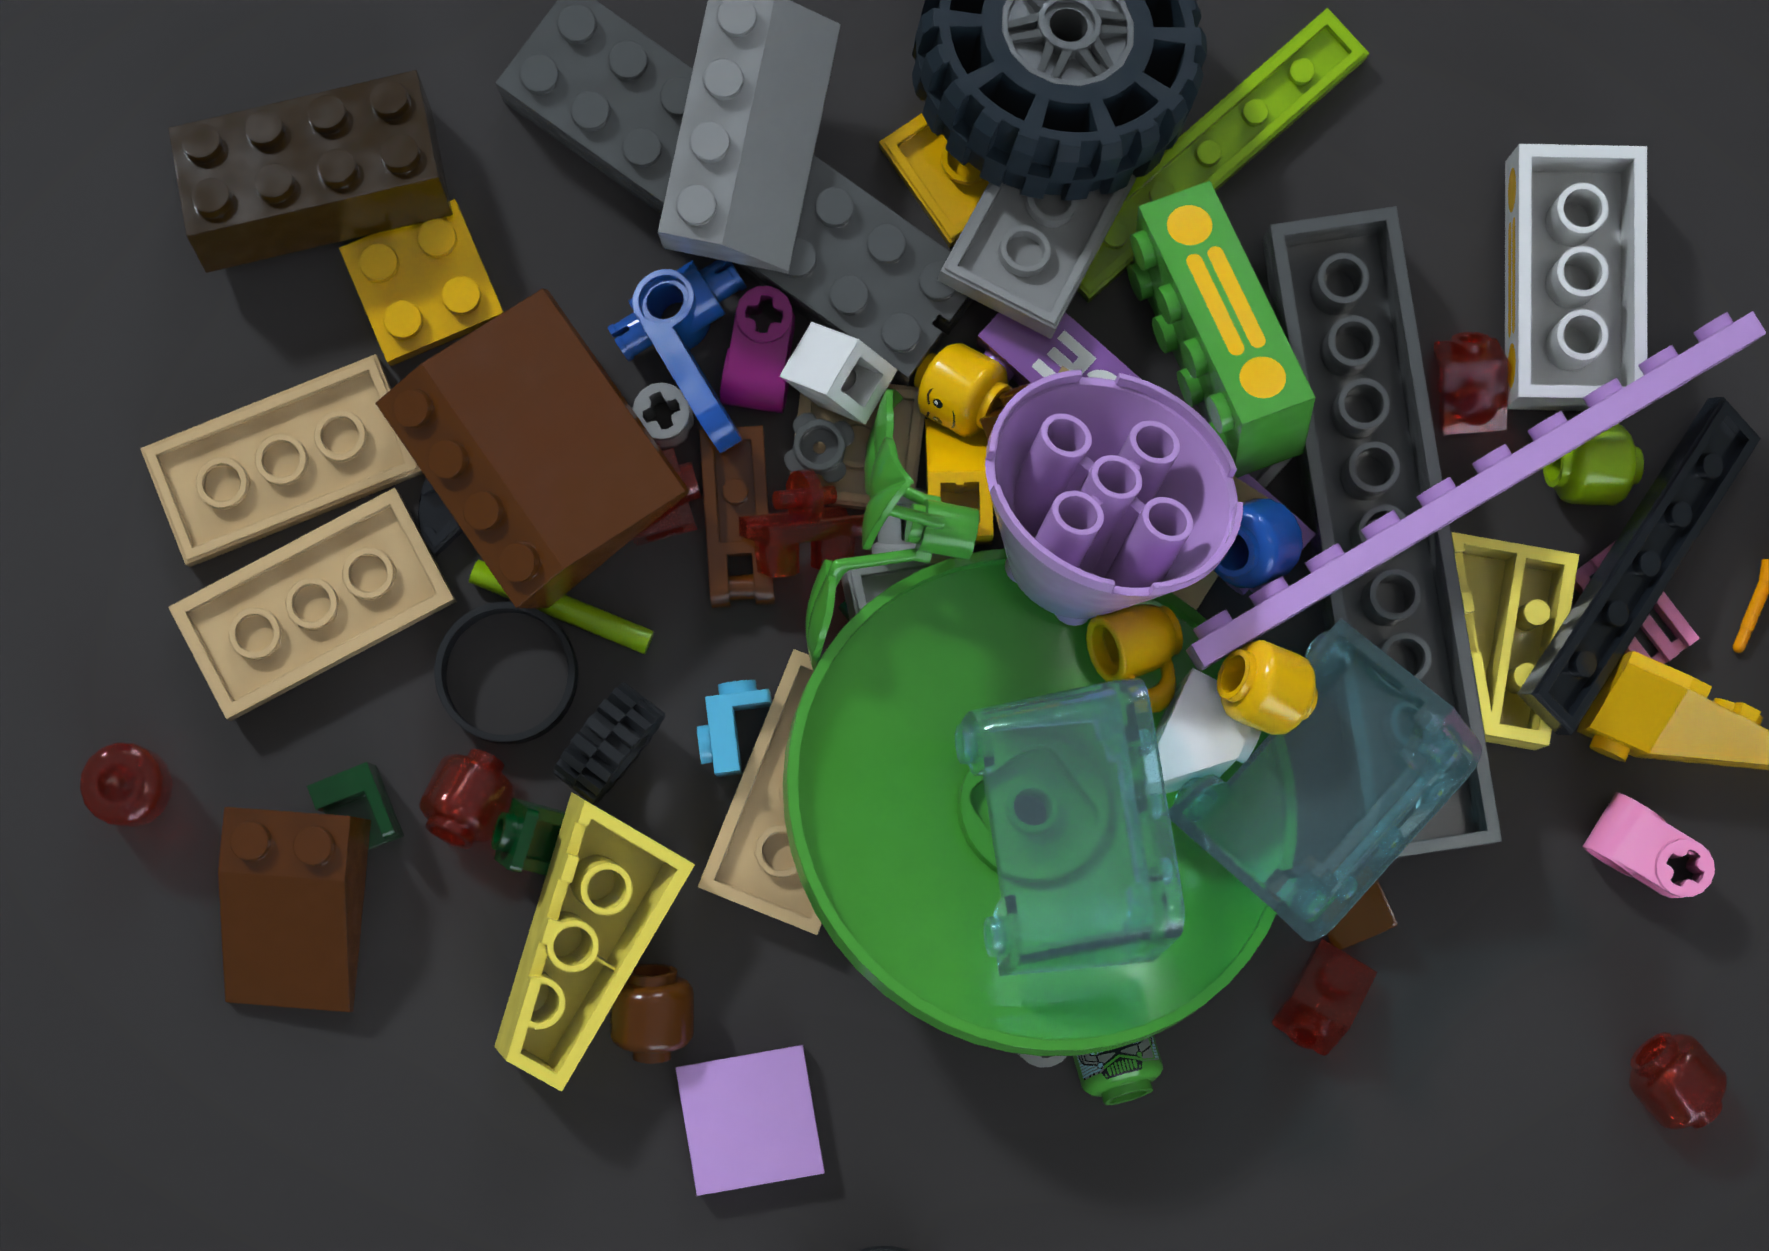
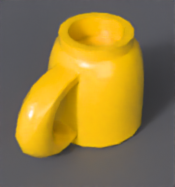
M1140 604L1091 618L1087 626L1086 642L1091 662L1097 673L1106 682L1111 684L1122 682L1127 699L1136 709L1145 713H1157L1167 708L1174 698L1177 685L1172 658L1180 653L1183 646L1182 629L1175 613L1166 606L1158 607L1150 604ZM1160 668L1161 680L1150 689H1143L1137 685L1136 677Z

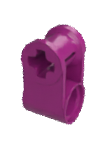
M757 286L748 290L739 299L731 344L726 353L721 381L720 401L724 405L784 413L789 383L779 376L791 356L795 331V315L788 297L779 289L771 286ZM771 304L776 316L781 318L782 321L781 323H770L768 332L760 333L755 320L751 319L750 316L751 314H761L764 305Z

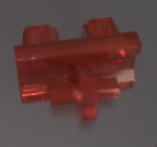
M811 469L793 471L789 475L786 490L775 491L772 495L774 508L776 510L788 509L789 512L739 517V536L755 541L758 573L775 578L795 576L799 574V543L811 542V567L819 570L825 559L834 561L836 559L854 557L855 537L862 536L864 514L849 516L846 509L840 506L824 508V505L836 503V488L833 485L822 486L818 476Z

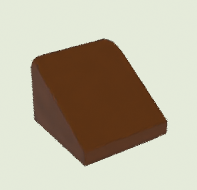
M1372 867L1361 869L1308 893L1334 952L1398 926L1397 920Z

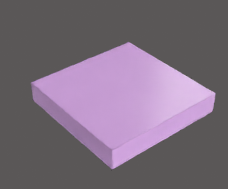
M803 1045L675 1067L697 1196L825 1173Z

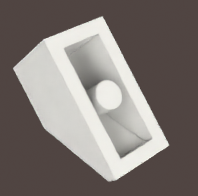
M1192 668L1176 686L1174 698L1170 705L1165 708L1125 797L1138 803L1219 778L1235 761L1244 764L1248 760L1259 740L1261 731L1229 717L1223 708L1221 697L1217 691V680Z

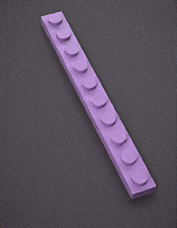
M1753 311L1733 322L1728 312L1720 315L1693 332L1699 342L1695 346L1678 355L1673 345H1670L1639 364L1638 367L1644 376L1623 388L1619 380L1615 378L1586 395L1583 400L1588 409L1572 419L1567 420L1563 412L1559 411L1529 429L1527 432L1533 440L1530 444L1513 454L1508 446L1504 444L1472 463L1478 474L1456 487L1451 477L1444 479L1418 495L1416 498L1422 508L1400 520L1395 510H1392L1361 529L1366 538L1365 542L1344 553L1340 544L1337 543L1305 563L1311 574L1288 586L1283 576L1251 594L1249 598L1255 607L1237 618L1232 619L1226 609L1193 629L1199 640L1186 649L1187 654L1198 671L1205 670L1228 656L1234 650L1240 649L1245 644L1274 629L1750 346L1764 336L1766 331Z

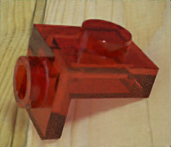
M1462 332L1453 335L1449 341L1435 342L1434 356L1440 366L1439 426L1443 434L1507 431L1508 358L1498 340L1479 332Z
M1322 939L1313 949L1289 998L1276 1012L1272 1025L1286 1033L1295 1044L1326 1056L1349 1031L1378 972Z

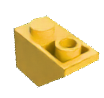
M925 419L927 494L941 497V502L978 509L979 526L975 545H991L994 536L993 503L986 478L985 457L988 440L984 430L974 436L963 437L931 419Z

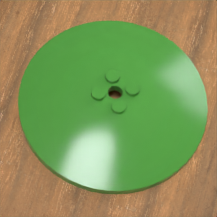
M1005 548L974 552L969 560L955 557L946 559L918 570L900 580L867 603L841 629L826 649L803 690L792 719L785 750L783 772L784 819L790 851L800 882L820 922L835 945L855 969L898 1006L942 1032L976 1045L1004 1052L1035 1056H1076L1109 1051L1140 1042L1174 1026L1196 1012L1226 987L1251 959L1267 935L1280 908L1291 874L1297 826L1294 775L1283 734L1271 735L1261 731L1259 740L1248 760L1244 764L1235 761L1219 778L1138 803L1126 798L1125 796L1165 709L1157 713H1145L1136 709L1127 699L1122 682L1111 684L1106 682L1097 673L1091 662L1086 642L1087 626L1091 618L1082 625H1067L1061 622L1054 613L1045 610L1025 595L1018 584L1008 577L1005 570V561L1007 559ZM1169 593L1136 605L1166 606L1178 618L1183 634V646L1180 653L1172 658L1176 683L1178 685L1192 668L1196 669L1186 649L1199 640L1193 629L1207 620L1176 595ZM1226 657L1201 672L1217 680L1218 672ZM1160 668L1136 677L1137 685L1143 689H1150L1161 680ZM1020 797L1037 799L1045 809L1046 820L1044 824L1029 826L1023 823L1015 813V800Z

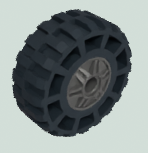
M925 0L912 50V56L915 59L912 72L915 95L921 101H925L922 114L931 131L937 136L943 134L946 138L947 144L945 149L964 166L969 162L981 171L979 177L998 187L1002 183L1020 189V195L1043 199L1044 194L1061 195V200L1064 201L1087 199L1089 192L1099 190L1101 194H1110L1127 187L1132 174L1135 177L1147 175L1160 163L1165 150L1173 148L1178 140L1204 76L1201 68L1207 56V40L1202 28L1198 27L1202 15L1196 0Z

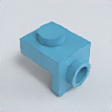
M756 680L718 684L719 695L705 697L708 725L697 726L701 764L713 763L714 774L717 777L743 774L735 711L770 707L772 704L770 690H757Z

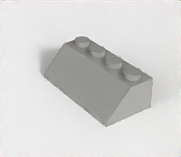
M708 0L658 228L659 238L664 249L789 274L841 24L791 0Z

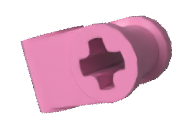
M1618 792L1613 796L1583 845L1584 850L1604 864L1622 874L1635 878L1660 895L1668 898L1693 897L1704 892L1711 884L1715 874L1714 860L1709 850L1701 843L1666 823L1661 816L1645 805ZM1687 855L1689 860L1687 861L1686 868L1689 872L1693 873V877L1691 880H1680L1673 883L1671 878L1673 877L1674 870L1671 866L1667 865L1668 858L1674 859Z

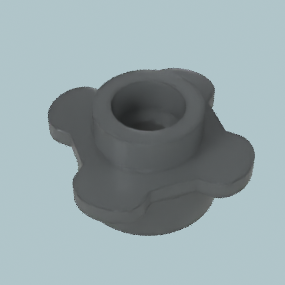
M803 413L796 417L793 422V430L796 433L793 448L784 457L787 469L795 475H800L805 471L819 474L828 483L840 481L846 474V466L843 462L846 447L853 443L855 437L851 425L845 421H838L834 424L828 420L817 419L812 413ZM817 442H822L826 446L825 451L821 454L813 450V446Z

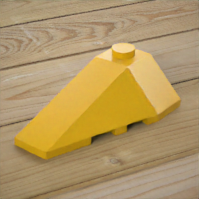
M1636 651L1628 652L1621 657L1576 731L1592 738L1589 746L1592 750L1622 762H1626L1628 755L1638 758L1769 770V730L1760 726L1763 717L1760 715L1761 711L1743 702L1734 703L1720 698H1714L1711 701L1707 697L1712 686Z

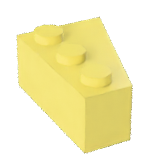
M1451 532L1485 741L1529 750H1538L1549 746L1552 729L1517 693L1571 611L1579 554Z

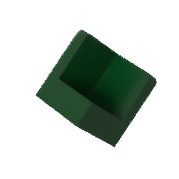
M364 762L307 786L316 810L325 814L353 816L371 820L368 851L404 836L376 765Z

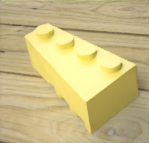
M571 792L494 1046L507 1062L561 1092L695 864Z

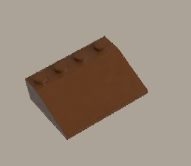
M540 289L427 359L375 403L516 608H549L690 492L548 289Z

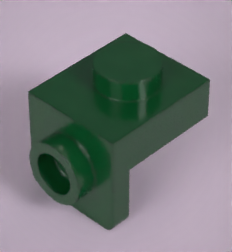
M512 797L508 813L502 812L499 815L493 829L491 846L493 850H496L494 859L510 871L521 873L522 870L546 876L565 811Z

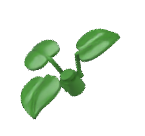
M886 389L879 404L876 419L866 445L864 478L865 491L869 495L870 501L866 506L863 518L862 549H871L878 532L888 516L907 520L905 541L916 543V547L913 549L836 559L834 561L824 560L813 585L806 612V641L813 671L821 659V652L831 623L836 587L847 571L909 561L930 563L932 553L969 560L974 550L979 526L978 509L941 502V497L928 495L910 487L914 481L901 465L893 439L894 408L903 400L901 394L895 389ZM902 496L915 502L911 504L910 508L896 505Z

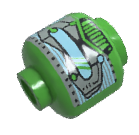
M1154 1035L1140 1042L1109 1051L1073 1056L1083 1090L1091 1096L1102 1097L1105 1105L1131 1101L1153 1091L1151 1082L1163 1070V1063Z

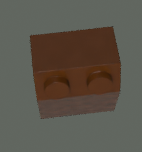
M224 807L218 880L225 1002L340 1012L354 1011L371 820L344 815Z

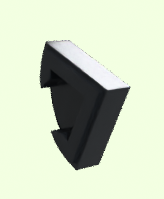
M426 478L422 485L419 500V524L424 541L431 551L438 556L463 530Z

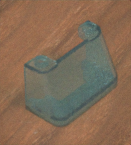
M1342 618L1329 631L1318 635L1306 651L1305 658L1310 661L1315 671L1316 688L1318 691L1317 704L1312 714L1287 734H1269L1227 782L1214 774L1202 778L1196 777L1186 782L1178 791L1173 806L1164 814L1301 938L1309 942L1320 939L1340 922L1468 779L1476 768L1482 753L1481 742L1453 706Z
M1140 678L1113 680L969 711L961 721V724H958L956 727L955 748L959 763L968 764L971 773L974 776L983 775L1001 892V899L996 904L994 916L985 918L984 942L989 957L997 958L999 976L1153 962L1180 938L1185 922V907L1151 702L1144 681Z

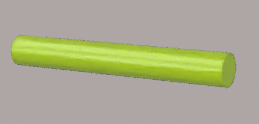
M478 559L470 574L469 583L509 599L485 562ZM567 595L561 597L549 608H536L549 616L644 655L654 635L653 630Z

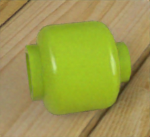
M1617 424L1544 467L1543 474L1548 486L1554 487L1556 494L1563 502L1613 506L1623 501L1628 496L1632 486L1640 482L1644 471V456L1642 450L1639 447H1635L1631 434L1622 425Z

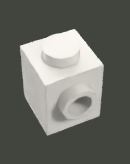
M811 322L779 377L817 406L866 425L896 374L897 369L861 340Z

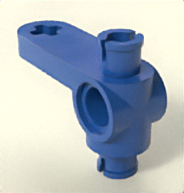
M717 259L699 270L692 260L677 270L661 269L645 276L637 285L633 298L628 300L634 312L619 322L612 323L607 328L610 334L615 337L616 344L629 362L636 355L654 345L703 429L717 450L723 453L743 439L690 349L698 345L705 338L711 323L726 314L721 302L738 291H743L747 286L732 262ZM683 302L681 309L676 315L667 319H661L664 310L668 306Z

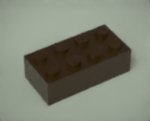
M417 70L168 128L186 236L206 273L453 215L432 110Z

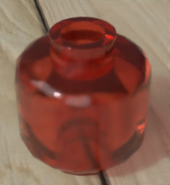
M116 742L101 747L88 759L81 773L80 792L85 806L96 818L110 825L138 827L150 823L164 811L171 798L172 778L167 764L156 752L138 744Z
M470 749L467 756L462 754L444 756L438 763L419 802L420 810L427 819L426 829L442 841L464 849H470L473 843L490 841L497 818L502 812H507L512 797L514 798L515 795L512 783L502 773L505 767L503 762L479 749Z
M1663 1032L1649 1038L1635 1051L1630 1063L1632 1070L1630 1072L1629 1087L1661 1126L1673 1130L1690 1126L1702 1128L1711 1123L1720 1114L1723 1108L1721 1101L1727 1091L1728 1077L1695 1037L1687 1034L1678 1033L1671 1035L1670 1033Z

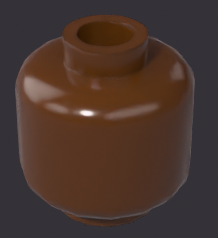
M640 964L635 966L610 1009V1035L614 1044L624 1050L633 1052L634 1061L655 1064L669 1061L672 1051L685 1047L691 1041L694 1035V992L688 980L678 976V971L675 967L665 964Z

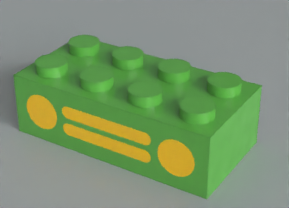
M1211 181L1138 206L1136 233L1130 235L1131 248L1134 254L1133 263L1127 266L1131 287L1138 300L1148 299L1155 314V317L1152 318V327L1156 340L1165 354L1173 352L1181 369L1177 371V380L1183 398L1191 407L1198 405L1203 418L1217 432L1226 445L1237 468L1234 476L1238 478L1303 454L1316 397Z

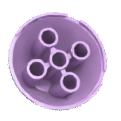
M1082 370L1052 374L1027 385L1019 391L1003 408L990 433L985 457L986 478L1007 556L1005 561L1006 573L1033 602L1045 610L1054 613L1061 622L1067 625H1082L1090 618L1112 613L1193 585L1206 577L1219 565L1236 539L1243 515V502H1238L1237 490L1233 479L1237 468L1230 452L1217 432L1198 412L1177 396L1155 384L1122 373H1118L1115 380L1082 377Z

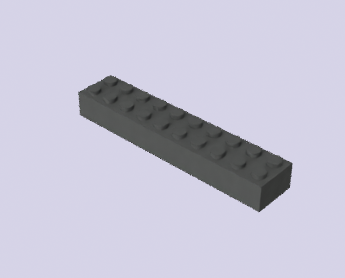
M1397 206L1270 224L1262 239L1273 311L1316 397L1304 453L1297 456L1307 524L1316 533L1310 540L1313 557L1337 543L1340 544L1344 553L1365 542L1366 538L1361 529L1392 510H1395L1400 520L1422 508L1416 498L1418 495L1442 481ZM1450 524L1320 601L1362 863L1502 842Z

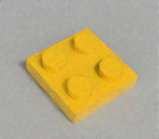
M455 199L450 201L453 213L451 216L370 234L339 247L381 350L390 366L469 334L504 312Z

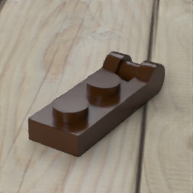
M763 425L736 427L743 440L723 453L717 450L704 429L699 430L709 588L712 608L731 607V601L755 599L756 605L775 604ZM752 556L753 574L729 576L728 557Z

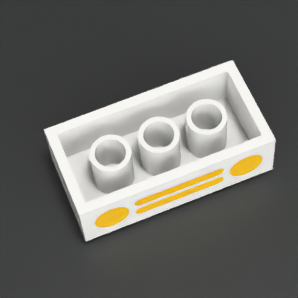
M1518 144L1505 161V410L1585 411L1588 409V406L1583 398L1602 385L1617 378L1624 388L1644 376L1638 365L1647 360V146Z

